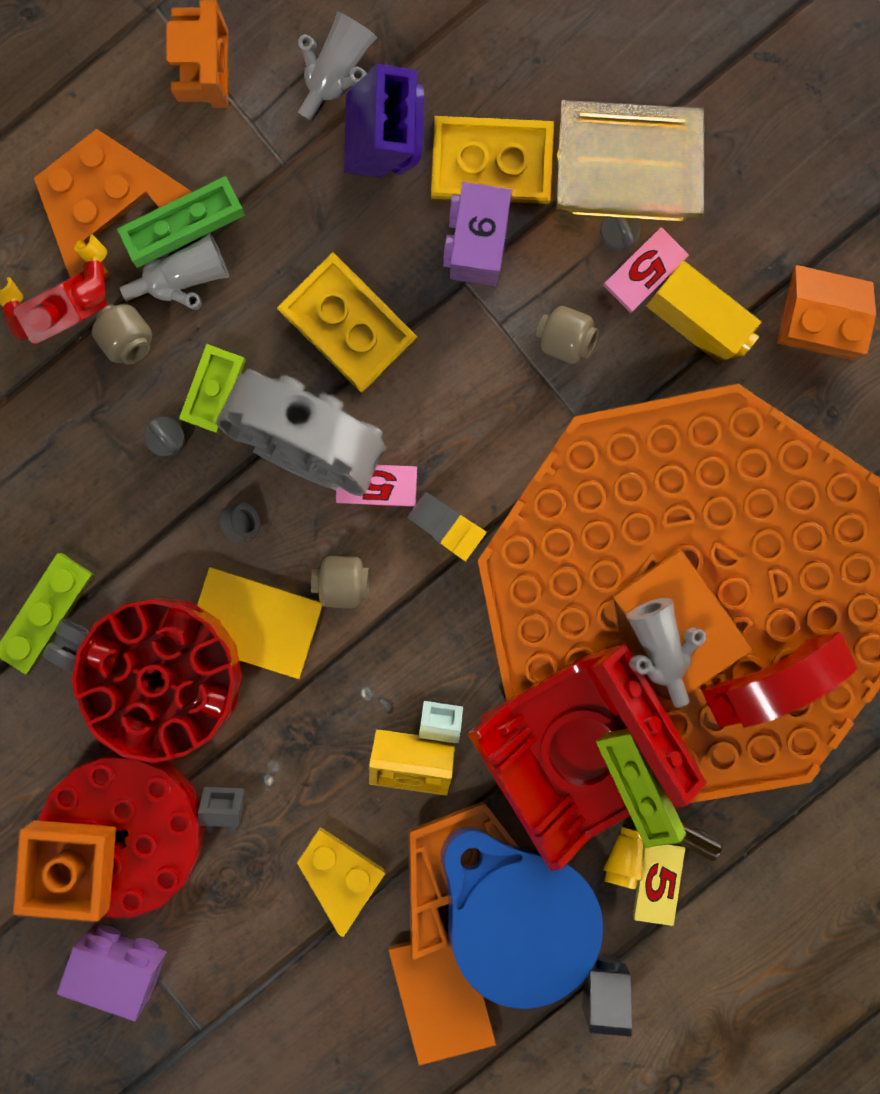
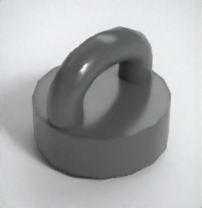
M614 209L606 215L601 224V239L612 250H628L638 240L641 233V224L633 212L626 209Z
M158 417L151 420L146 427L144 433L145 443L154 454L171 457L183 449L186 442V432L183 426L175 419Z
M238 502L222 509L220 513L221 529L230 542L239 544L251 541L257 537L260 531V519L256 510L250 504Z

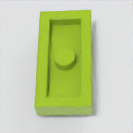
M206 344L179 419L219 434L220 428L217 426L216 420L239 374L243 370L246 359Z

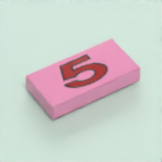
M661 227L603 286L632 313L689 254Z
M377 465L365 494L362 496L351 495L338 486L336 490V503L414 507L416 505L417 466Z

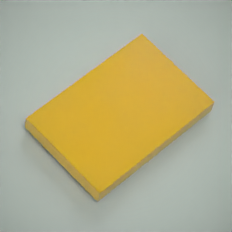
M435 116L431 199L452 200L453 194L461 195L462 182L512 189L510 202L549 204L551 198L554 121Z
M334 252L277 307L284 317L361 394L417 339V335Z
M209 567L197 605L220 620L237 646L239 660L300 679L323 608L320 601Z

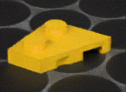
M321 827L297 862L331 923L342 937L345 936L386 873L384 868Z

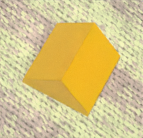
M376 729L369 765V785L447 796L452 778L455 743L419 738V735Z

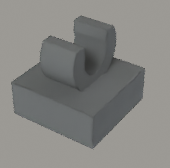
M204 787L198 811L200 826H206L209 833H214L215 826L229 827V834H234L240 825L244 805V788Z

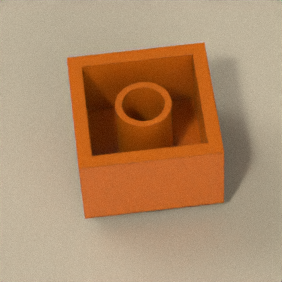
M36 820L20 830L13 915L98 922L110 909L116 827Z

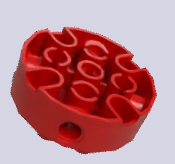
M162 596L122 605L97 621L77 649L71 682L75 700L78 699L80 712L87 721L85 724L95 739L122 757L156 763L186 756L211 740L221 731L237 706L243 675L237 646L219 619L194 602ZM156 671H160L162 673L161 678L165 680V683L160 686L156 685L157 678L152 675Z
M114 751L87 761L70 772L50 792L38 821L116 827V832L123 829L128 831L129 835L126 838H120L117 833L115 835L110 909L102 918H134L160 908L184 886L192 875L203 850L205 826H200L198 820L200 800L195 787L173 764L167 761L151 763L126 758Z

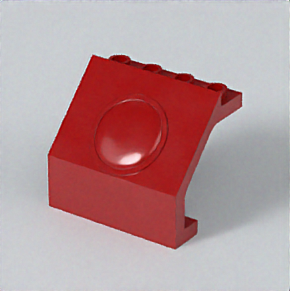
M625 643L577 659L482 714L483 720L467 733L550 871L562 869L588 840L630 816L596 743L602 734L622 729L629 730L674 808L688 806L707 784L644 674L631 669L629 663L633 656Z

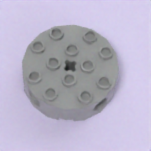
M246 369L244 374H239L216 420L217 426L226 435L237 442L254 446L253 452L316 484L333 490H337L339 486L351 495L362 496L366 493L371 483L372 475L387 450L381 439L383 432L371 424L359 422L341 411L344 405L334 397L321 393L319 398L304 392L305 387L288 376L282 375L279 381L250 369Z

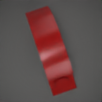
M841 632L806 640L793 653L772 666L743 677L710 684L702 693L719 728L739 723L742 724L743 728L774 720L814 702L841 685L858 668Z

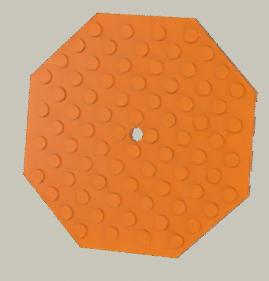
M732 384L574 416L478 558L506 701L583 656L623 643L626 644L633 657L637 655L646 657L632 625L614 599L613 594L681 548L753 649V651L687 694L690 702L683 707H674L667 685H659L651 681L647 674H644L707 781V784L690 803L811 783L820 771L819 767L832 749L835 750L852 728L854 725L853 721L866 703L872 701L880 690V478L740 384ZM841 632L858 668L841 685L814 702L774 720L743 728L741 723L719 728L702 693L710 684L743 677L772 666L793 653L806 640Z

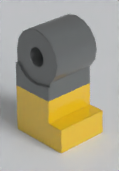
M426 491L407 516L408 519L428 532L429 536L465 562L487 533Z

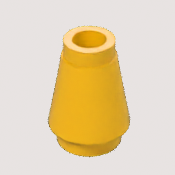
M621 827L620 835H618L603 869L607 871L605 882L636 890L638 880L642 881L644 843L638 831Z

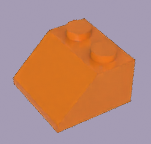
M795 265L777 344L853 361L867 355L876 319L873 282Z

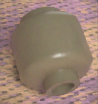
M128 304L108 305L101 309L96 316L91 333L95 342L110 361L127 365L140 361L148 354L153 335L150 327L138 311Z
M558 306L550 315L544 314L537 327L536 336L541 338V349L544 354L570 364H576L583 358L588 359L593 353L598 340L599 329L594 328V320L590 315L565 306Z
M326 556L321 562L320 569L312 570L311 592L319 593L320 603L324 607L355 609L359 607L362 599H368L370 568L363 567V563L358 557Z

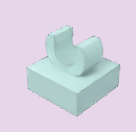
M424 701L419 738L458 744L463 707Z

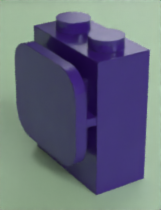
M377 64L346 93L344 173L382 178L391 170L394 174L403 175L419 163L423 148L424 89L421 84H417V70Z

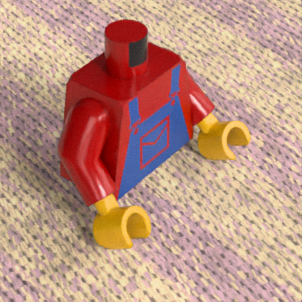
M93 234L90 235V241L86 246L80 240L74 246V250L86 262L83 265V272L20 303L23 299V294L10 277L6 278L8 284L0 290V304L3 307L2 311L8 329L14 338L21 341L29 339L33 345H36L85 320L108 305L104 299L106 290L104 267L101 263L107 255V249Z

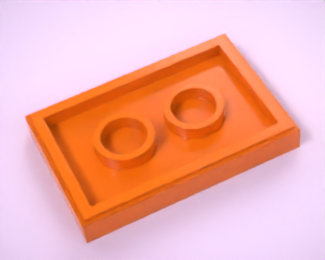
M681 548L613 594L614 599L626 616L631 610L646 602L659 598H671L673 600L681 646L686 642L684 633L689 628L695 627L705 632V642L692 653L691 664L682 677L687 694L753 651Z
M446 931V935L449 941L448 931ZM410 941L389 946L388 951L419 1066L496 1045L484 996L476 991L466 980L453 957L450 946L416 960L411 958Z

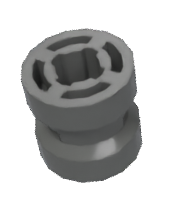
M60 619L55 629L57 635L53 642L47 644L42 656L56 666L73 672L77 649L90 630L70 620Z

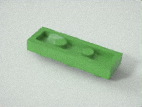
M224 176L117 228L134 265L136 268H139L245 216V213L227 177Z

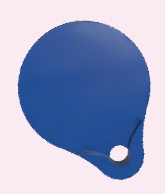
M463 827L452 832L443 843L441 864L445 873L449 896L448 935L453 957L466 980L476 991L490 1001L517 1009L546 1006L569 995L588 976L601 949L603 937L602 914L598 900L589 884L568 863L562 869L550 871L539 851L511 845L475 827ZM469 848L479 849L480 857L476 864L467 867L461 865L460 858L465 850Z

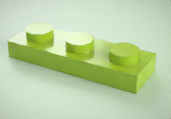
M57 553L0 641V659L25 675L31 674L42 657L45 647L48 643H51L56 635L55 629L60 619L67 618L95 574L66 555Z
M622 729L602 734L596 743L645 848L680 843L686 835L685 829L673 804L629 730Z

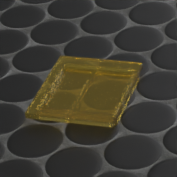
M561 100L559 150L557 152L558 181L556 209H567L572 214L675 221H684L688 217H703L705 165L704 109Z

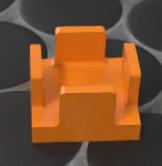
M200 0V8H171V18L173 21H168L166 24V59L170 65H180V82H171L172 94L178 102H209L212 108H228V27L217 0Z

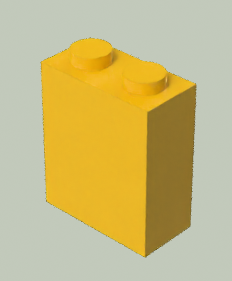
M684 260L646 305L647 308L718 364H722L730 358L736 361L740 355L744 356L759 338L754 331L761 321Z

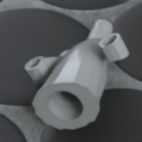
M338 11L318 59H316L314 53L317 49L315 40L309 35H301L298 39V46L301 48L305 60L304 78L310 92L297 113L311 121L323 100L332 101L340 98L346 89L356 85L367 74L365 70L356 65L378 37L357 21ZM361 73L362 76L357 79V75Z
M209 233L201 240L181 250L178 248L145 264L142 278L120 286V291L126 302L150 293L157 299L163 301L174 300L192 310H198L203 304L200 296L194 292L186 294L181 290L212 280L228 278L229 275L218 246L211 233ZM193 298H196L195 304H191Z
M671 598L654 599L634 608L626 616L646 656L637 655L631 658L629 664L634 671L647 674L651 681L659 685H667L674 707H683L690 701L682 677L691 664L692 653L705 642L706 634L698 628H689L684 633L686 642L681 646L673 600Z

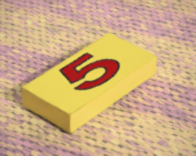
M674 843L649 848L643 847L642 881L638 880L633 910L634 920L674 926L685 854L684 846Z

